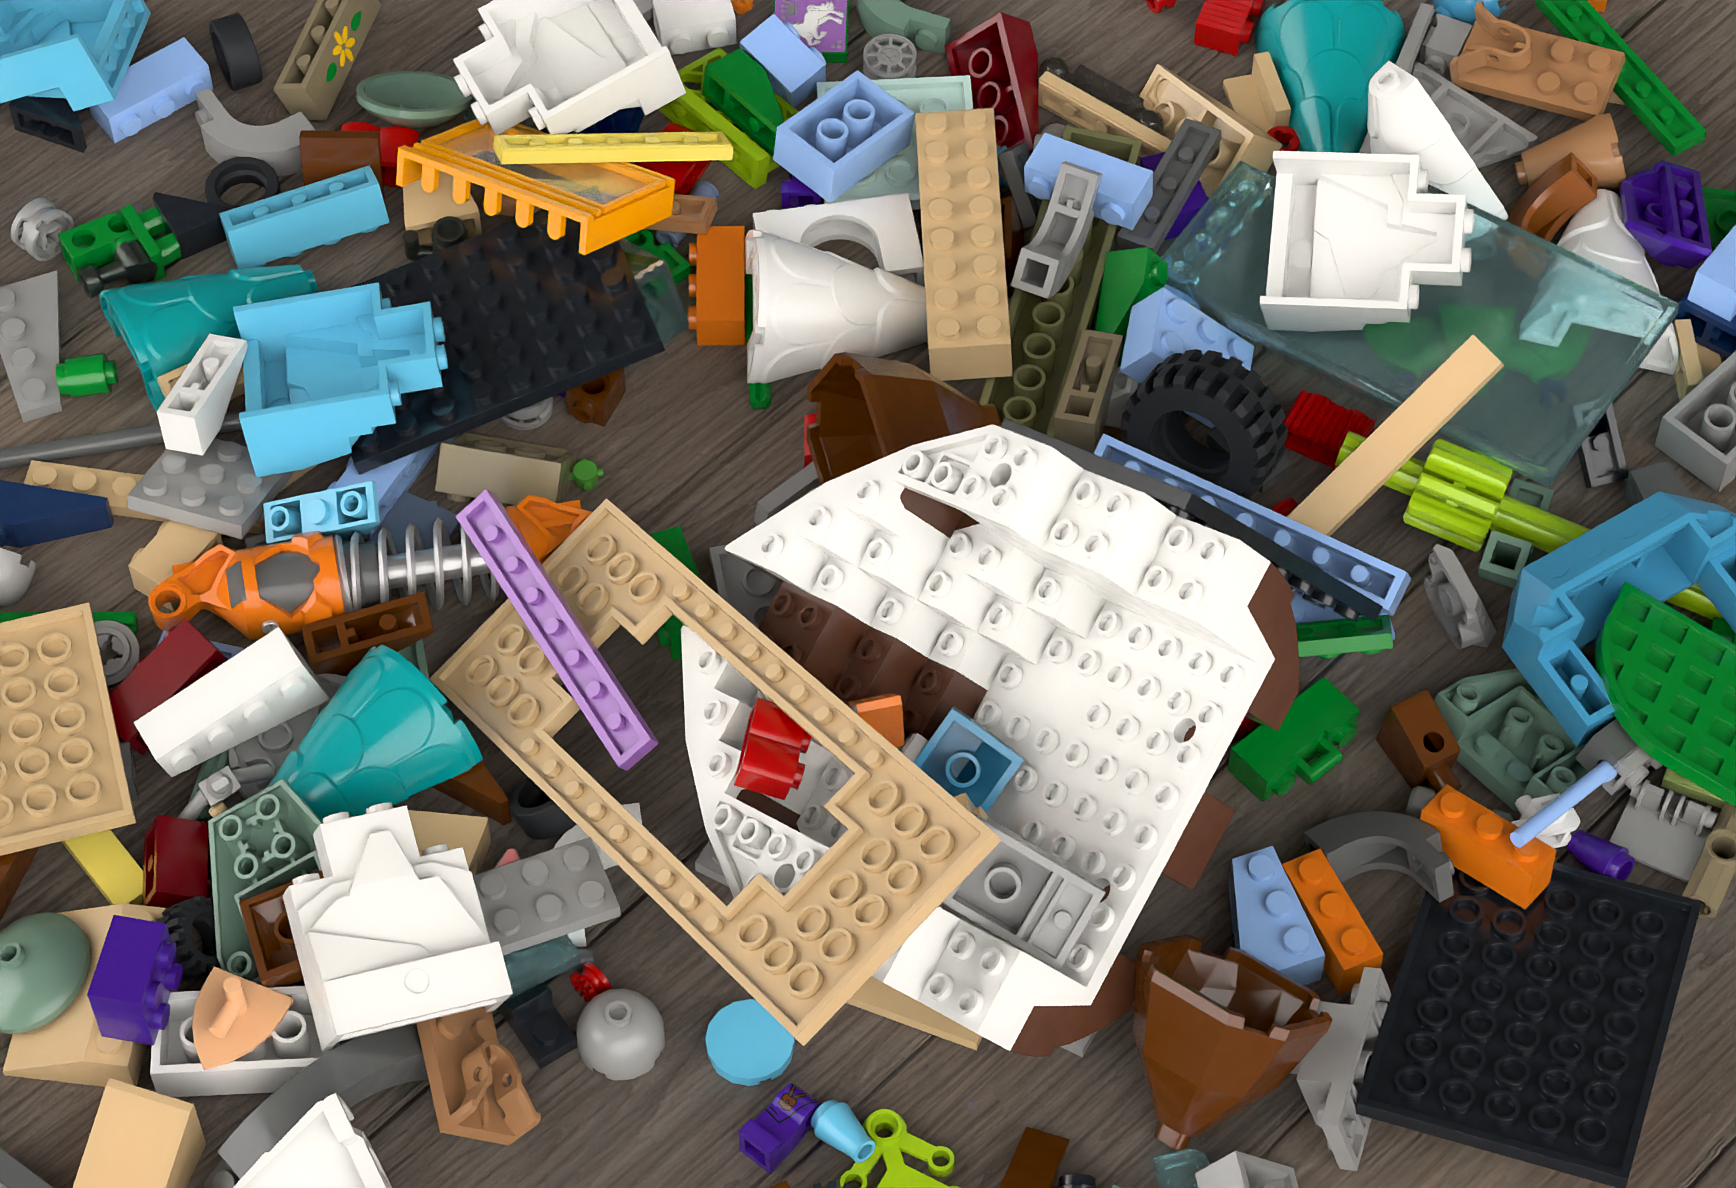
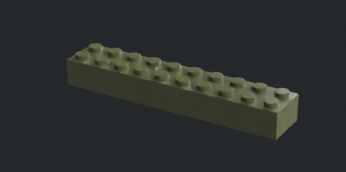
M1068 125L1065 126L1062 139L1140 166L1142 140ZM1042 200L1029 244L1035 238L1042 225L1050 200ZM1093 216L1087 237L1073 269L1060 290L1049 299L1015 288L1008 309L1013 376L987 378L979 402L980 405L991 403L995 405L1001 425L1004 419H1008L1055 438L1054 417L1082 331L1083 329H1093L1099 308L1106 252L1116 251L1118 245L1117 235L1122 226L1111 225L1103 219Z

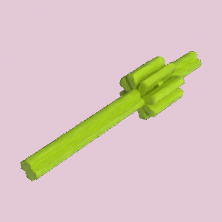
M1348 431L1335 466H1339L1367 438ZM1437 439L1434 442L1426 462L1411 457L1383 484L1411 496L1403 516V521L1406 524L1474 552L1481 549L1489 529L1531 542L1533 547L1548 553L1591 530L1504 494L1512 476L1511 467L1442 439ZM1697 583L1666 600L1712 620L1714 617L1723 618Z

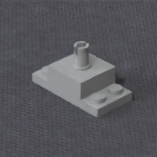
M974 814L999 837L1001 842L942 903L1055 970L1060 971L1106 890L1066 867L1067 863L989 817L985 820Z
M1364 967L1360 983H1355L1352 988L1351 1005L1319 1002L1317 1013L1320 1014L1321 1011L1327 1012L1333 1021L1326 1034L1290 1072L1291 1074H1298L1296 1080L1316 1125L1323 1129L1327 1138L1328 1149L1333 1152L1339 1169L1358 1170L1372 1119L1356 1114V1105L1392 996L1381 968Z

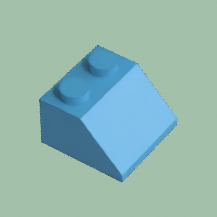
M954 706L916 758L914 764L951 796L955 797L966 792L976 808L981 806L987 813L1025 759L989 730Z

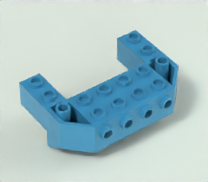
M1659 491L1535 562L1528 564L1517 574L1518 580L1511 594L1502 648L1577 748L1588 742L1597 732L1616 719L1613 715L1615 710L1608 698L1603 679L1581 652V649L1596 641L1598 632L1610 607L1625 581L1662 603L1697 583L1736 633L1735 513L1718 504Z

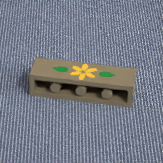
M317 0L273 89L291 116L301 111L307 120L327 119L382 6L379 0Z

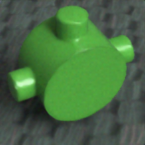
M582 458L574 465L569 481L574 480L577 487L590 491L598 483V477L604 476L602 468L597 469L594 462Z

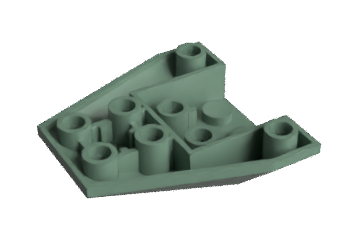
M1518 668L1463 678L1439 692L1434 699L1435 704L1459 745L1460 754L1456 760L1513 811H1519L1515 802L1520 797L1530 795L1534 799L1557 793L1562 794L1588 773L1575 759L1588 742L1578 748Z
M283 779L208 821L217 959L222 970L262 986L264 985L260 982L239 902L290 883L299 876L322 870L313 833L320 824H323V821L288 782Z

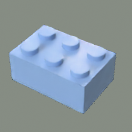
M857 70L777 127L773 160L827 202L831 203L910 145L915 113Z
M1163 287L1132 306L1120 371L1141 384L1152 370L1167 357L1175 353L1183 354L1186 350L1194 349L1201 350L1203 355L1208 350L1221 352L1222 357L1226 359L1233 356L1243 361L1242 366L1250 371L1254 345ZM1184 411L1209 428L1215 427L1212 422L1203 416Z

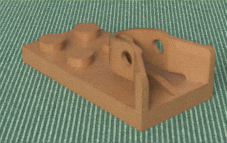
M1477 1L1474 8L1476 21L1460 56L1451 60L1449 65L1451 82L1469 91L1584 121L1604 113L1625 63L1624 52L1529 29L1506 20H1499L1484 7L1483 1Z
M485 1007L416 1023L440 1133L509 1146L540 1122L541 1113L536 1112L522 1084L521 1072L514 1057L498 1042L492 1011L486 1012ZM511 1074L512 1081L511 1084L508 1085L507 1078Z

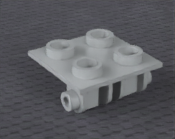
M1650 780L1641 781L1631 790L1630 799L1610 842L1627 848L1629 855L1635 861L1688 883L1719 813L1712 811V806L1708 804L1705 807L1686 800V795H1682V797L1674 795V790L1670 789L1669 792H1666L1664 789L1651 785Z

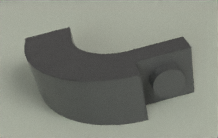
M1359 812L1328 820L1304 832L1307 853L1321 848L1341 883L1363 872L1388 869L1400 871L1411 876L1438 902L1454 895L1452 883L1454 867L1448 855L1442 851L1440 832L1420 819L1394 812Z

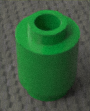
M105 353L66 358L65 363L56 364L58 389L62 396L70 395L72 398L111 393L112 384L118 383V371L115 360H108Z

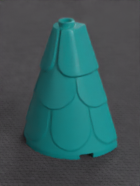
M1289 0L1280 6L1273 4L1259 19L1254 33V47L1257 53L1268 51L1270 53L1291 108L1289 127L1296 131L1300 140L1298 151L1359 153L1368 132L1369 82L1375 73L1388 61L1396 65L1407 38L1406 27L1401 16L1396 10L1390 11L1384 7L1383 0Z
M299 264L230 269L228 274L195 275L182 277L178 280L127 285L100 292L99 301L101 310L116 338L123 337L142 374L147 397L157 414V410L165 400L157 383V377L190 363L209 334L241 339L233 307L313 294L318 291V286L310 269L303 271Z
M380 645L378 648L372 647L359 664L350 671L324 711L319 713L297 750L289 752L268 787L282 779L287 781L322 821L323 818L340 812H349L351 818L367 814L366 809L377 804L390 802L394 805L407 800L409 796L469 771L472 766L483 760V757L461 719L454 721L451 710L444 705L447 700L428 678L398 652L387 646Z

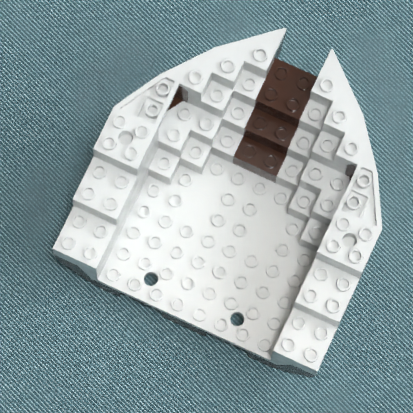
M993 424L912 445L830 480L726 545V551L782 583L758 629L848 707L849 701L889 693L900 695L905 742L911 732H916L929 741L955 706L1023 757L1025 760L986 813L987 817L1067 863L1066 867L1106 890L1060 971L1055 970L941 903L883 963L872 977L1011 1052L1033 1057L1050 1056L1054 1048L1071 1044L1089 1036L1127 1013L1135 1001L1137 963L1120 954L1119 951L1160 875L1191 890H1194L1235 813V810L1211 796L1205 790L1244 717L1278 731L1299 692L1298 639L1296 622L1291 607V602L1295 595L1282 573L1269 560L1241 540L1177 516L1146 493L1084 470L1053 447ZM683 625L681 628L685 741L706 832L734 898L759 873L785 896L848 831L823 806L848 782L854 773L812 737L806 754L800 753L798 762L805 764L798 790L790 788L785 800L733 785L746 726L756 699L759 697L771 700L694 632Z

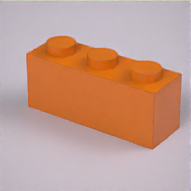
M710 226L707 235L697 234V242H689V263L691 266H697V274H689V298H696V306L688 307L689 330L697 331V346L745 345V226Z
M1446 784L1422 809L1420 820L1430 824L1440 832L1442 851L1448 855L1453 866L1520 907L1526 909L1550 883L1557 852L1556 849L1536 837L1523 847H1516L1510 840V834L1518 826Z
M1321 848L1283 863L1282 866L1325 953L1323 969L1338 994L1342 995L1351 991L1355 983H1360L1364 967L1381 968L1384 954Z

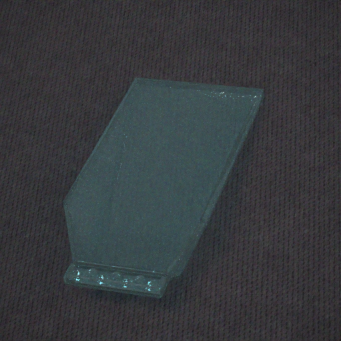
M1239 161L1161 257L1167 263L1168 281L1166 284L1187 294L1207 316L1254 345V347L1391 413L1409 398L1474 334L1504 364V367L1435 434L1549 488L1679 311V303L1467 203L1468 209H1474L1473 234H1466L1465 248H1471L1470 272H1463L1462 286L1416 284L1419 285L1418 309H1411L1410 323H1366L1363 330L1347 331L1269 330L1259 303L1260 296H1266L1276 176H1271L1242 161ZM1428 184L1427 194H1448Z

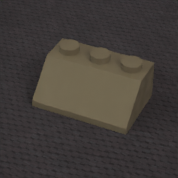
M466 431L441 442L435 491L447 493V499L470 502L471 497L476 498L487 489L495 493L504 508L511 506V504H518L527 495L543 497L555 503L565 502L571 483L569 481L570 473L573 472V467L577 463L579 450Z

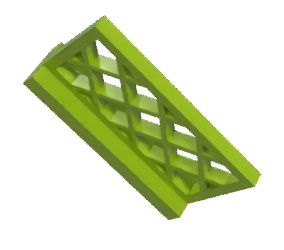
M719 47L678 70L682 83H701V90H692L683 84L686 93L657 110L672 122L697 132L722 131L733 146L732 160L719 161L752 188L757 189L766 183L767 174L781 165L775 162L773 157L745 132H741L733 125L735 123L721 111H716L706 102H711L701 95L705 66L728 55ZM774 92L784 121H787L799 112Z

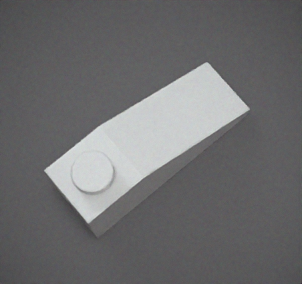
M209 334L157 410L166 449L204 455L221 429L248 348L247 340Z

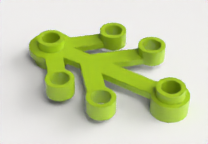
M889 1109L877 1110L865 1119L862 1127L875 1142V1150L864 1162H855L851 1170L846 1171L840 1178V1188H843L844 1183L847 1184L852 1180L860 1182L862 1184L860 1188H867V1176L882 1155L887 1171L877 1188H961L958 1186L949 1187L905 1165L901 1151L927 1162L928 1171L935 1177L943 1178L953 1172L955 1157L949 1148L945 1146L936 1147L907 1133L904 1119ZM887 1129L892 1132V1136L881 1138L876 1133L879 1130ZM937 1157H944L949 1163L940 1167L936 1166L933 1160Z

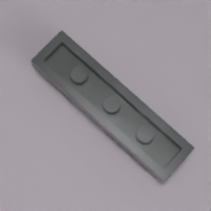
M1185 118L1153 173V197L1133 230L1125 227L1121 228L1117 235L1118 246L1127 249L1149 247L1157 253L1222 140L1221 130Z

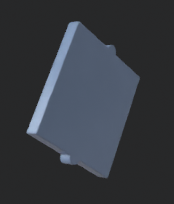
M404 491L368 541L378 543L379 531L382 527H385L392 536L397 554L406 553V528L411 522L418 528L424 549L434 548L433 525L437 518L444 522L449 539L452 538L461 524L455 517L457 514L439 507L437 501L432 500L428 502Z

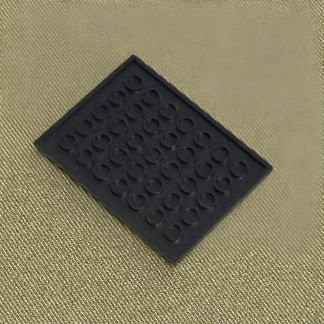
M597 188L577 194L603 204ZM540 209L534 212L533 223L530 226L521 228L517 225L516 220L503 224L478 236L466 239L463 242L351 286L355 287L379 282L382 298H390L392 308L430 302L433 317L442 318L445 341L438 342V345L444 344L448 361V369L441 370L443 387L402 393V405L395 406L396 423L377 426L372 434L360 435L351 447L352 453H350L358 474L360 475L665 351L619 240L587 255L579 253L581 223L566 217L565 235L557 240H553L547 232L549 211Z
M1004 419L1001 428L1053 447L1084 470L1146 493L1177 516L1241 540L1269 560L1282 573L1293 593L1301 595L1305 601L1323 609L1326 606L1334 609L1333 612L1354 622H1357L1359 615L1376 622L1383 606L1195 494L1008 419Z
M1554 862L1550 883L1524 909L1454 867V875H1452L1453 896L1438 902L1427 890L1425 892L1357 1101L1356 1114L1605 1185L1626 1188L1702 901Z

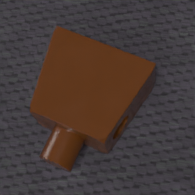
M1426 689L1390 707L1376 737V741L1410 788L1423 787L1430 783L1437 794L1447 784L1458 791L1462 785L1452 771V767L1460 754V748L1429 691Z

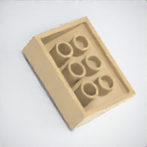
M122 903L58 913L72 919L86 934L91 950L89 972L79 994L58 1017L38 1029L12 1034L3 1068L4 1075L106 1087L109 1078L137 1086L147 1044L102 1037L87 993L113 915L157 922L159 918L164 917L161 913L167 908Z

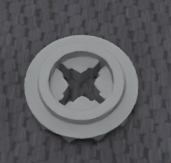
M110 620L98 621L94 624L100 651H105L107 645H110V642H112V650L120 656V658L109 659L107 664L103 666L107 685L115 687L117 683L126 679L133 672L134 666L139 661L140 645L134 633L124 624Z

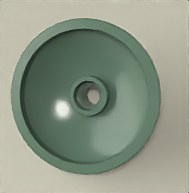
M387 72L362 80L356 87V99L367 112L389 124L406 127L415 131L438 126L458 117L470 107L473 101L472 94L466 98L464 97L454 77L432 72Z
M52 912L35 913L20 918L0 930L1 1033L19 1034L38 1029L58 1017L79 994L89 972L91 950L86 934L69 917Z

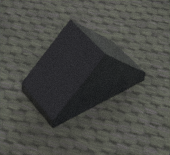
M24 96L10 102L9 109L15 130L82 153L86 150L87 145L77 112L72 110L66 98Z
M158 192L154 193L152 199L154 207L156 206L164 221L166 230L164 233L166 235L173 233L180 246L181 260L227 240L219 213L230 210V207Z

